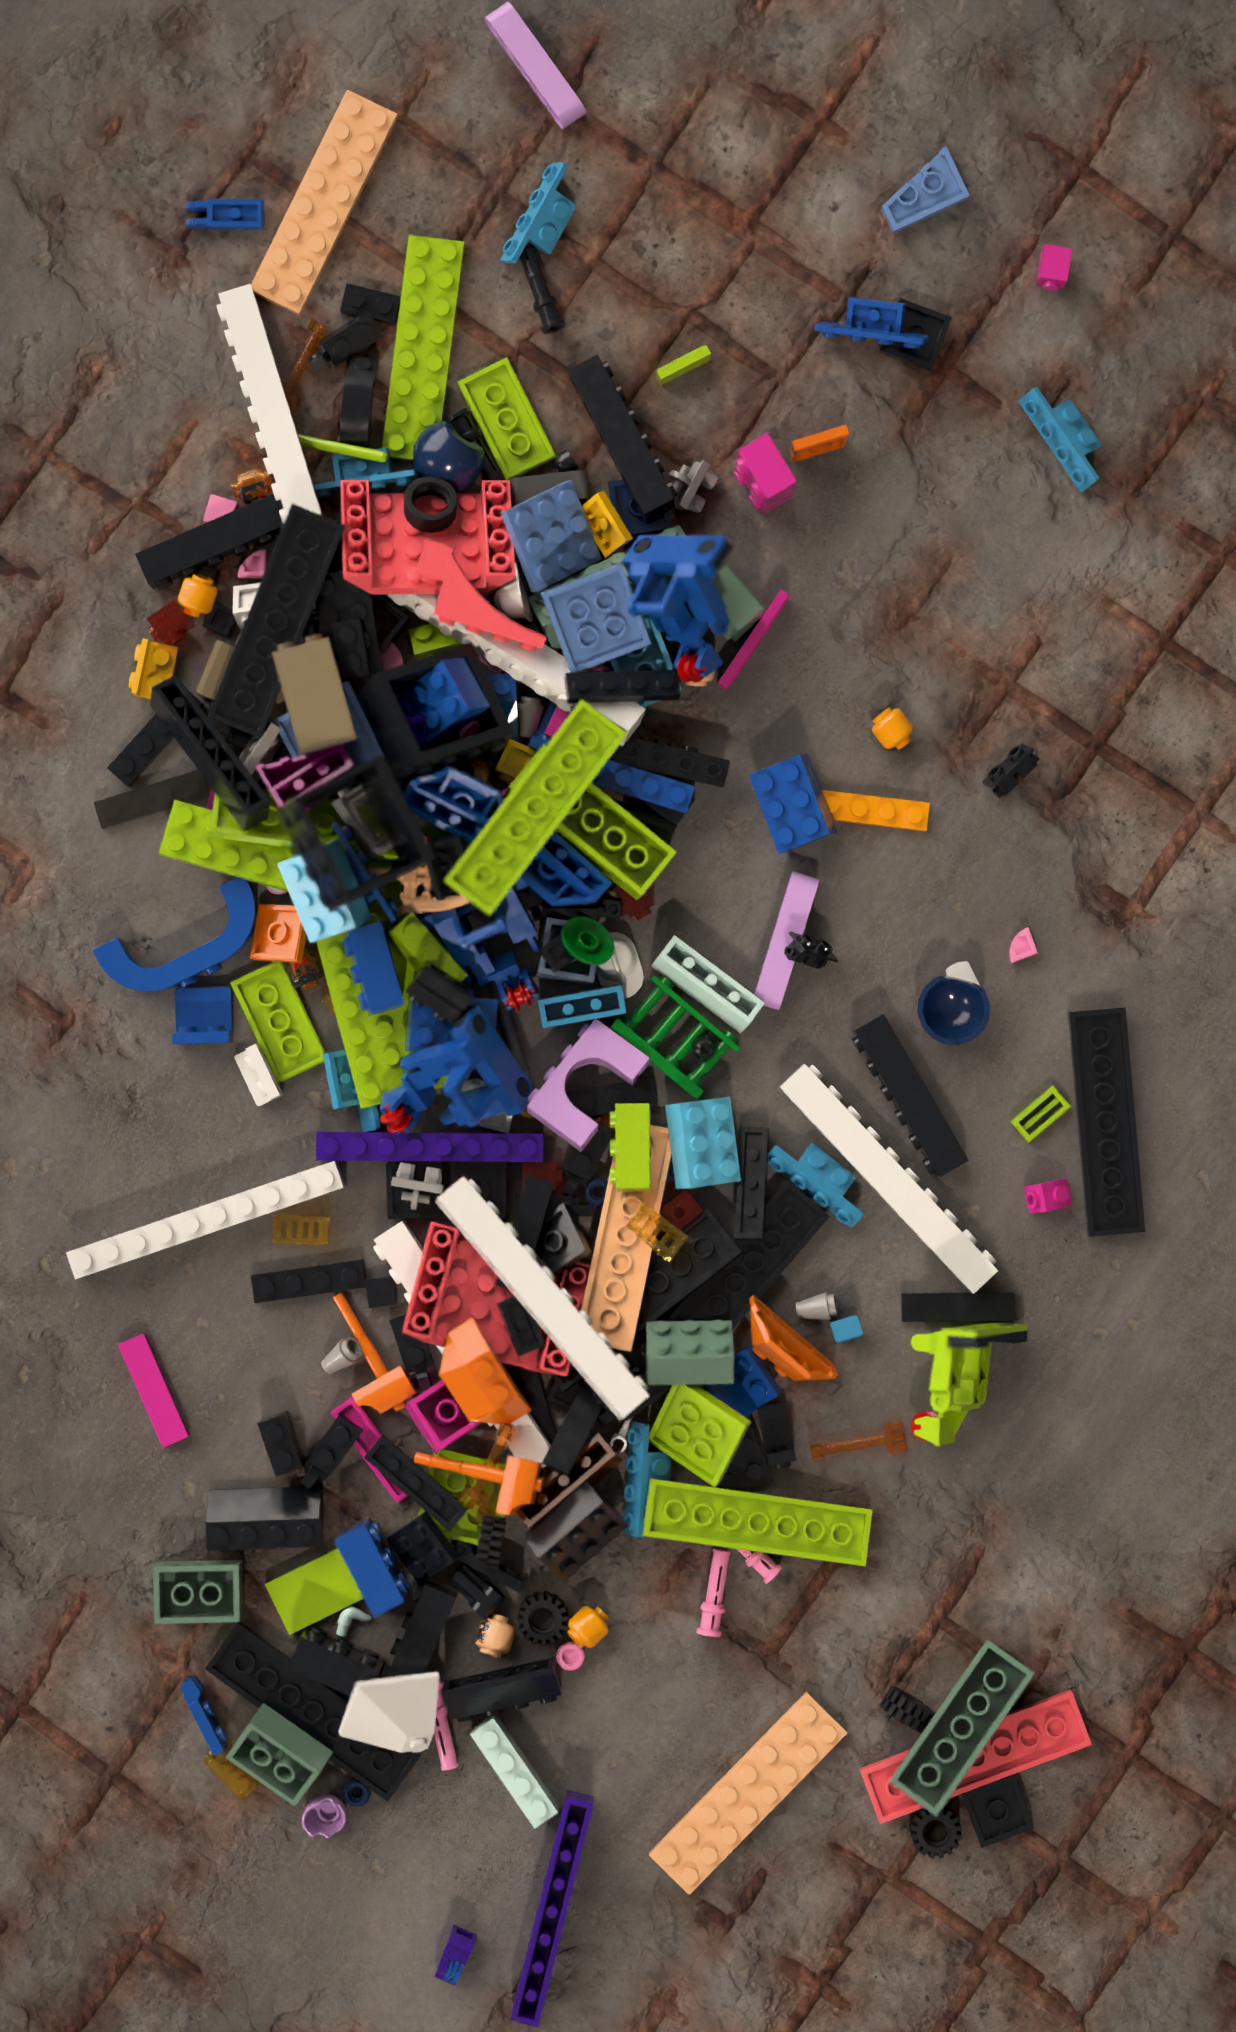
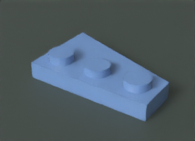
M947 146L882 205L881 210L893 234L969 199L970 195Z

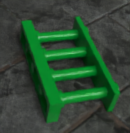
M654 975L650 979L656 985L652 992L629 1019L625 1018L623 1021H620L617 1018L611 1025V1028L627 1042L648 1056L655 1066L697 1100L704 1092L700 1088L703 1084L701 1082L702 1079L729 1047L735 1053L738 1052L740 1047L736 1044L739 1040L728 1030L722 1033L672 991L675 985L661 975L658 979ZM666 993L678 1004L655 1032L643 1040L635 1033L638 1030L637 1026ZM687 1011L699 1023L671 1056L668 1054L664 1058L657 1052L660 1047L658 1044ZM707 1030L711 1031L721 1041L716 1045L711 1057L705 1059L693 1074L689 1073L685 1076L678 1070L681 1066L680 1062L692 1049L693 1042L697 1038L702 1037Z

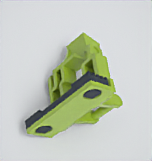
M993 1322L946 1328L930 1334L914 1335L911 1339L913 1349L934 1354L929 1390H932L931 1406L938 1412V1415L931 1411L916 1414L911 1421L913 1435L919 1440H927L936 1446L955 1443V1435L968 1411L980 1408L986 1401L992 1342L1014 1344L1027 1342V1325Z

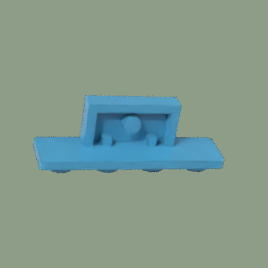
M564 162L553 163L544 171L542 176L544 180L539 189L535 190L529 199L530 205L526 213L518 219L516 223L517 229L513 237L503 247V255L500 259L502 262L515 264L527 242L545 254L552 253L577 207L576 204L556 191L568 168V165Z
M1038 387L1031 389L1019 400L1020 405L1078 490L1084 492L1099 480V476L1085 456L1098 449L1102 444L1071 399L1052 409Z
M380 448L375 450L384 451L388 454V460L383 463L342 454L332 456L335 481L314 484L317 498H326L331 496V492L341 491L340 480H369V490H379L386 488L387 483L396 482L397 486L410 485L413 479H419L420 476L416 470L392 473L389 449Z
M345 1050L323 1054L333 1109L358 1105L362 1131L367 1132L380 1129L381 1115L377 1105L360 1109Z
M811 1143L798 1161L777 1145L769 1151V1166L789 1179L795 1187L812 1197L816 1204L825 1207L836 1216L839 1222L852 1228L864 1216L863 1212L843 1197L856 1177L815 1144Z
M631 1421L627 1435L629 1449L626 1460L627 1481L624 1489L625 1514L623 1519L628 1524V1527L624 1529V1534L633 1537H643L644 1510L646 1509L649 1480L670 1481L672 1459L662 1451H648L650 1426L638 1421Z

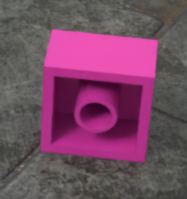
M443 1380L409 1401L404 1407L435 1454L483 1423L468 1420Z

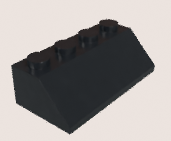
M322 1485L312 1486L310 1489L306 1486L208 1490L206 1513L207 1551L320 1547L323 1543Z
M555 1657L447 1680L444 1682L441 1693L450 1720L457 1719L458 1722H465L474 1719L475 1714L485 1712V1716H492L501 1713L502 1708L512 1706L513 1710H519L529 1707V1702L540 1700L541 1704L554 1702L557 1700V1696H561L562 1688Z

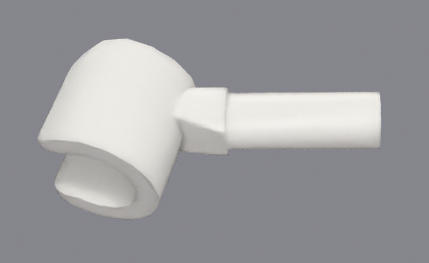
M633 1417L628 1421L625 1420L619 1433H615L612 1436L611 1447L616 1439H621L624 1442L621 1452L626 1449L628 1442L626 1435Z

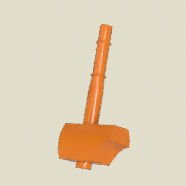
M343 1292L333 1297L340 1310L339 1313H342L355 1336V1340L361 1345L363 1355L377 1378L352 1393V1396L357 1406H371L380 1414L391 1408L397 1412L407 1405L405 1400L417 1394L418 1391L403 1365L390 1372L388 1371L375 1346L366 1335L367 1332L364 1331L351 1308L352 1305H349Z
M416 1452L414 1457V1463L429 1466V1468L444 1469L482 1480L501 1483L496 1512L505 1515H515L520 1507L534 1504L536 1492H541L544 1478L540 1477L543 1463L508 1456L504 1470Z

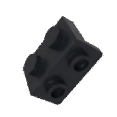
M464 835L435 837L428 843L435 859L428 862L426 866L431 879V887L435 892L437 900H444L449 894L458 893L443 881L468 850Z

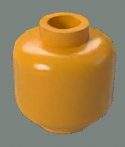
M193 573L192 577L184 578L177 598L178 603L184 607V613L200 617L201 613L206 614L212 611L218 593L217 587L213 584V579Z
M889 707L872 720L874 723L872 733L885 749L896 747L900 750L911 741L909 735L913 731V725L902 710H892Z
M583 1606L569 1619L567 1634L581 1649L584 1646L593 1648L608 1634L609 1628L606 1621L609 1618L599 1607L593 1609L589 1606Z

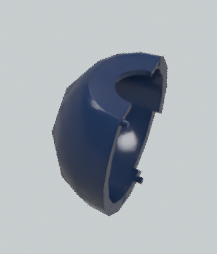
M441 421L429 425L419 434L413 448V465L416 471H418L420 478L428 476L441 478L449 482L457 492L466 489L479 478L484 467V450L475 442H468L460 437L455 431V427L448 422Z
M938 976L924 987L918 999L917 1014L922 1028L931 1038L946 1045H960L972 1041L984 1031L989 1021L990 1003L982 986L955 977Z

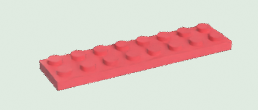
M1071 1689L1008 1712L950 1798L1092 1745ZM910 1750L859 1768L880 1824L923 1808L889 1782Z

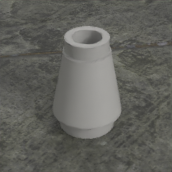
M520 697V703L517 702L519 736H535L545 707L542 705V698Z
M825 1292L796 1302L798 1319L831 1320L832 1317L838 1316L835 1294Z
M354 1338L341 1339L325 1359L322 1360V1368L326 1373L333 1374L359 1362L363 1354L362 1347Z

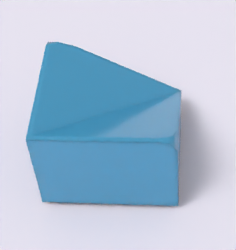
M857 1315L837 1321H829L836 1343L851 1340L863 1334Z

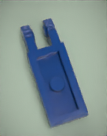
M207 199V201L186 202V210L191 212L207 211V218L187 219V228L264 230V200Z
M195 1676L188 1677L183 1682V1685H181V1690L184 1693L183 1696L212 1754L217 1755L228 1746L226 1743L228 1736L221 1725L217 1726L213 1718L215 1711L210 1701H204L202 1697L204 1687L199 1682L200 1680L195 1678Z

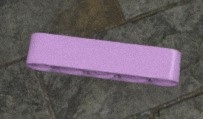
M508 1L485 17L491 32L562 129H565L586 114V110L578 96Z
M795 871L791 873L754 993L756 997L764 1002L763 1006L776 1010L780 1009L795 962L788 960L784 954L785 948L793 941L789 932L803 934L818 887L819 879Z

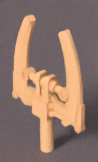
M425 837L427 843L432 840L429 837ZM426 864L425 868L421 866L396 879L404 885V893L400 892L399 896L403 901V905L399 907L401 913L423 914V912L445 911L470 902L460 894L448 896L444 900L433 898L430 893L431 879ZM369 868V872L371 875L374 873L380 875L392 868ZM423 883L425 888L420 897L417 896V887Z

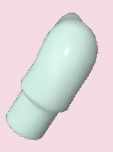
M348 1606L342 1610L339 1616L336 1634L346 1637L353 1619L370 1621L372 1617L354 1606Z

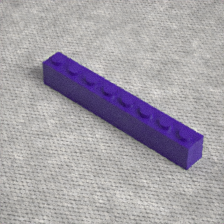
M316 1132V1160L543 1162L544 1133L402 1132L398 1135L396 1132Z
M566 1790L512 2007L511 2021L535 2027L539 2026L594 1805V1796Z

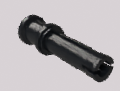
M527 248L525 249L527 254H524V251H522L519 258L535 299L533 309L539 314L543 325L541 328L542 333L552 334L563 329L566 323L560 318L556 307L558 304L557 299L550 295L535 254V249Z
M469 408L461 409L451 415L447 422L455 427L457 434L464 440L475 442L483 448L484 467L481 473L486 480H505L481 439V429L476 428L469 416Z

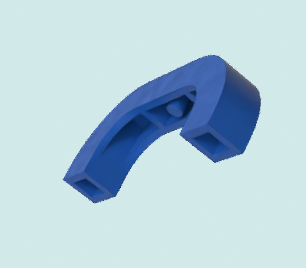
M237 877L219 886L229 910L228 924L220 936L160 967L145 968L136 963L130 956L121 938H115L92 951L105 973L114 981L127 988L144 992H160L172 989L178 985H181L182 988L188 987L197 982L196 976L204 972L209 976L223 969L221 964L235 957L250 941L254 933L258 911L256 895L250 881Z

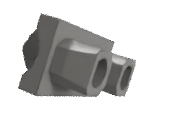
M704 460L701 463L694 461L691 468L683 464L679 472L670 471L668 476L674 480L673 486L677 493L674 499V508L678 510L686 509L694 513L701 512L706 500L695 494L698 487L702 486L707 490H711L718 480V476L709 469V463Z
M400 1162L396 1176L392 1177L391 1186L414 1189L413 1193L403 1191L401 1200L412 1201L411 1210H417L418 1203L429 1204L430 1196L422 1195L420 1191L443 1193L444 1185L441 1184L442 1169L427 1166L424 1181L414 1180L416 1164Z

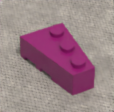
M341 743L307 752L297 757L281 758V761L271 764L255 765L278 807L285 804L291 798L357 767L351 754ZM320 801V802H318V803H315V804H313V805H311V806L305 808L306 811L310 810L311 808H313L314 806L318 805V804L321 803L322 801Z

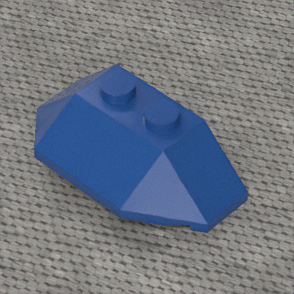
M452 766L411 780L403 793L413 814L454 835H464L465 840L471 844L504 802L502 792Z
M555 831L520 876L523 881L551 906L595 903L612 884L608 878Z

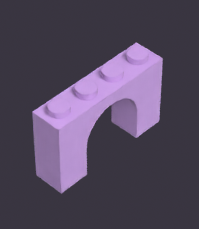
M594 1019L591 1025L587 1022L581 1028L577 1035L580 1039L574 1046L571 1044L567 1046L560 1057L563 1060L557 1068L552 1066L543 1078L546 1082L541 1089L535 1088L527 1098L529 1103L527 1105V1112L580 1152L583 1151L598 1131V1124L578 1110L568 1100L565 1093V1085L569 1076L581 1066L597 1064L608 1068L633 1086L649 1065L650 1060L648 1056L597 1019Z

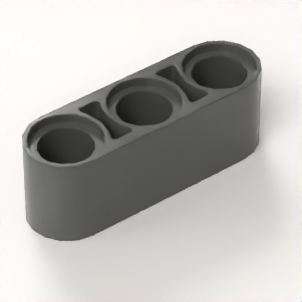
M584 470L509 479L511 507L568 480H572L580 503L587 502L590 499L588 473Z

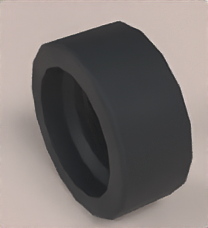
M428 476L415 480L405 491L404 514L406 520L412 527L422 532L435 533L445 530L456 519L458 503L456 491L449 482L438 477ZM435 495L444 499L447 503V509L438 514H425L416 509L414 501L421 496Z

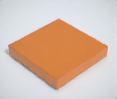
M847 424L792 441L789 451L792 462L795 463L845 447L849 436Z
M259 904L250 959L302 963L306 932L295 906Z

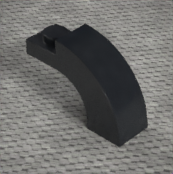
M351 356L344 383L340 443L365 448L369 447L372 431L373 398L379 371V359Z

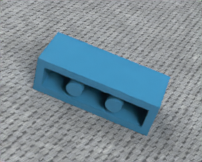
M622 983L538 999L543 1028L627 1013Z

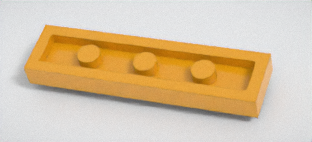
M822 790L833 821L927 831L930 803Z

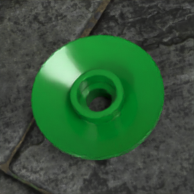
M574 917L569 919L563 926L561 933L562 941L570 954L578 960L591 965H600L606 963L612 957L615 949L613 938L608 930L599 922L588 917Z

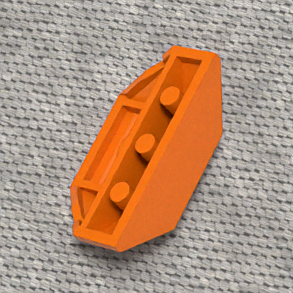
M755 1295L749 1298L752 1349L761 1359L765 1360L767 1357L774 1363V1369L781 1376L786 1377L788 1375L793 1381L835 1379L838 1376L836 1365Z
M473 1317L448 1331L439 1375L469 1421L509 1425L532 1411Z

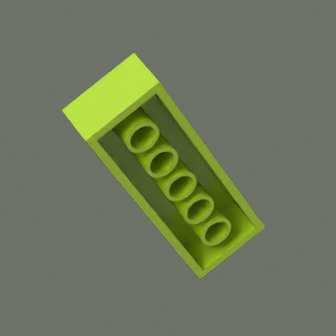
M543 744L505 792L506 795L509 796L546 747L545 744ZM593 783L589 784L555 829V832L586 860L636 900L645 893L677 853Z

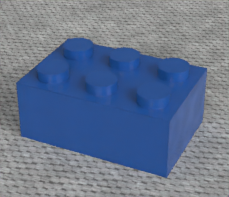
M464 657L442 660L397 698L402 711L427 716L426 744L419 745L421 752L440 747L490 707Z
M799 754L749 775L778 854L793 851L838 833L808 754Z
M381 921L348 930L342 944L346 957L351 956L354 966L350 968L354 985L359 983L362 993L357 995L361 1011H367L368 1016L402 1007L404 1001Z
M472 998L467 1007L478 1004L493 1028L496 1029L498 1000ZM409 1000L405 1051L414 1052L453 1041L454 1038L451 1036L450 1031L454 1028V1024L449 1021L447 1023L439 1021L433 1016L432 1013L434 1011L426 1005L419 1007Z
M369 1517L339 1533L334 1542L373 1617H376L405 1602L408 1595L407 1588L410 1585L403 1572L398 1573L394 1565L397 1560L390 1547L385 1548L381 1540L384 1535L377 1522L372 1523Z

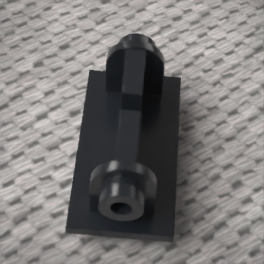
M1021 743L1009 751L1007 758L1000 765L993 767L988 772V777L982 783L993 788L992 792L998 798L1006 797L1019 784L1013 775L1017 772L1024 779L1038 765L1037 762L1040 759L1033 752L1034 749Z
M789 932L793 941L784 950L788 960L798 963L803 962L804 965L816 969L824 967L829 960L838 962V959L832 953V946L825 940L820 939L818 941L805 933L800 935Z

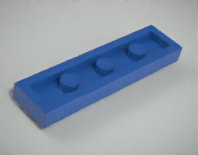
M607 760L591 782L596 787L687 814L695 786L611 760Z

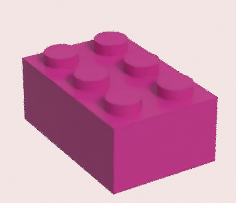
M768 433L738 450L735 464L736 471L733 473L740 486L746 485L750 493L748 499L756 511L760 509L764 515L793 497L797 481Z

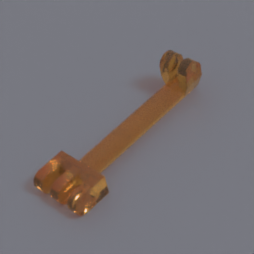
M314 318L311 319L308 325V330L311 331V334L284 386L287 401L290 402L289 407L292 415L301 400L299 396L293 393L309 363L307 358L313 355L321 337H324L328 329V325L321 324Z
M903 1422L883 1424L884 1434L821 1444V1442L810 1444L813 1462L824 1460L823 1455L881 1445L887 1446L888 1453L907 1450V1444L895 1445V1441L906 1439L905 1433L893 1434V1430L903 1428Z
M500 1423L495 1434L497 1439L484 1465L496 1467L507 1442H511L516 1432L514 1425ZM477 1479L474 1487L466 1484L459 1500L464 1503L467 1496L472 1497L468 1508L472 1510L477 1500L482 1502L478 1508V1513L483 1515L492 1496L484 1492L489 1481Z

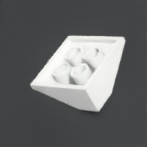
M438 1672L356 1682L339 1728V1735L400 1753L410 1751L418 1753L428 1749L435 1730L439 1686Z

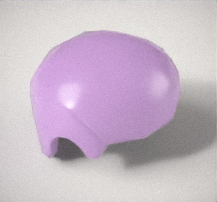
M330 1794L316 1796L308 1802L303 1811L302 1826L311 1837L323 1835L329 1838L344 1827L347 1820L346 1807L336 1796Z

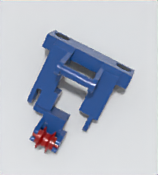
M639 535L622 560V564L636 589L628 604V612L631 616L649 614L656 629L667 633L665 637L668 641L680 642L674 668H677L678 676L682 681L698 683L723 664V661L712 645L705 643L702 637L709 626L715 634L719 635L725 634L729 628V619L725 613L727 607L710 577H715L717 574L716 570H719L721 568L720 565L724 563L722 560H726V556L730 554L729 551H732L733 548L725 536ZM663 575H674L670 586ZM686 600H687V602H688V604H689V606H690V608H691V610H692V612H693L695 618H692V617H691V615H690V613L688 612L686 606L684 605V602H685Z
M520 877L493 911L496 921L471 933L461 917L478 908L471 902L450 910L417 914L419 921L429 932L437 929L452 958L468 975L465 978L467 984L474 982L472 973L468 968V965H470L480 986L494 980L507 1011L516 1008L518 1012L521 1011L522 1004L526 1003L532 1006L531 1000L538 997L539 989L527 968L522 971L520 970L513 950L492 959L484 943H476L501 931L502 933L508 932L514 944L527 939L534 952L538 951L540 946L535 937L538 935L535 923L517 893L518 890L528 886ZM435 892L431 893L433 898H436ZM459 893L449 894L448 896L459 895Z
M478 1004L464 1009L459 1020L456 1021L457 1024H454V1028L450 1031L451 1036L454 1038L453 1041L411 1052L401 1060L400 1065L406 1070L401 1078L404 1084L383 1093L380 1111L383 1113L380 1120L384 1124L389 1123L387 1126L388 1132H396L398 1135L402 1132L408 1133L418 1122L422 1111L428 1110L436 1096L437 1091L433 1085H437L440 1078L447 1075L448 1078L442 1090L445 1095L452 1098L448 1109L443 1111L439 1117L443 1125L457 1122L459 1126L467 1124V1126L472 1127L477 1125L482 1119L501 1113L512 1116L523 1112L528 1103L527 1098L535 1087ZM475 1067L487 1085L461 1092V1085Z

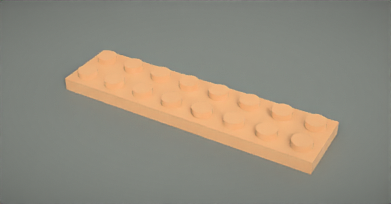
M349 90L346 91L251 284L255 295L301 316L398 118L397 113Z
M651 1125V1191L617 1192L616 1184H610L609 1174L582 1310L592 1321L590 1326L597 1334L601 1332L611 1344L609 1348L632 1352L672 1156L668 1128ZM613 1156L611 1167H616V1156Z
M806 1691L649 1852V1856L690 1895L847 1734V1730Z

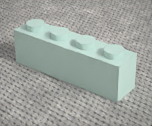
M675 935L651 965L653 969L740 1034L752 1022L764 1005L762 1000Z
M498 1715L488 1716L473 1726L470 1733L471 1737L534 1829L557 1814L559 1804Z

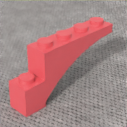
M428 538L425 539L416 573L421 574V580L432 584H437L438 580L443 581L433 615L439 616V622L454 626L455 622L466 625L465 630L476 634H482V630L493 633V639L509 643V640L513 639L521 642L520 647L535 652L537 647L543 649L546 635L528 629L508 618L477 591L458 564L453 554L454 546Z

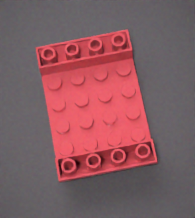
M340 480L342 524L346 525L342 534L343 579L370 594H439L443 581L438 580L437 584H432L421 580V574L416 573L426 538L454 546L453 554L458 564L480 594H486L515 579L514 546L501 516V512L511 508L510 480H482L481 493H456L458 497L456 519L451 526L435 533L422 532L412 527L406 520L404 514L405 493H369V480ZM435 495L421 496L414 501L416 509L425 514H438L447 509V503L444 499Z
M430 1222L402 1333L425 1343L445 1348L448 1331L473 1317L503 1364L533 1372L566 1377L570 1361L538 1323L537 1325L545 1346L517 1357L496 1305L501 1301L514 1297V1295L508 1288L495 1285L498 1276L463 1234L458 1233L459 1229ZM576 1262L557 1275L553 1281L559 1290L564 1288L574 1300L571 1304L578 1312L582 1310L591 1265Z

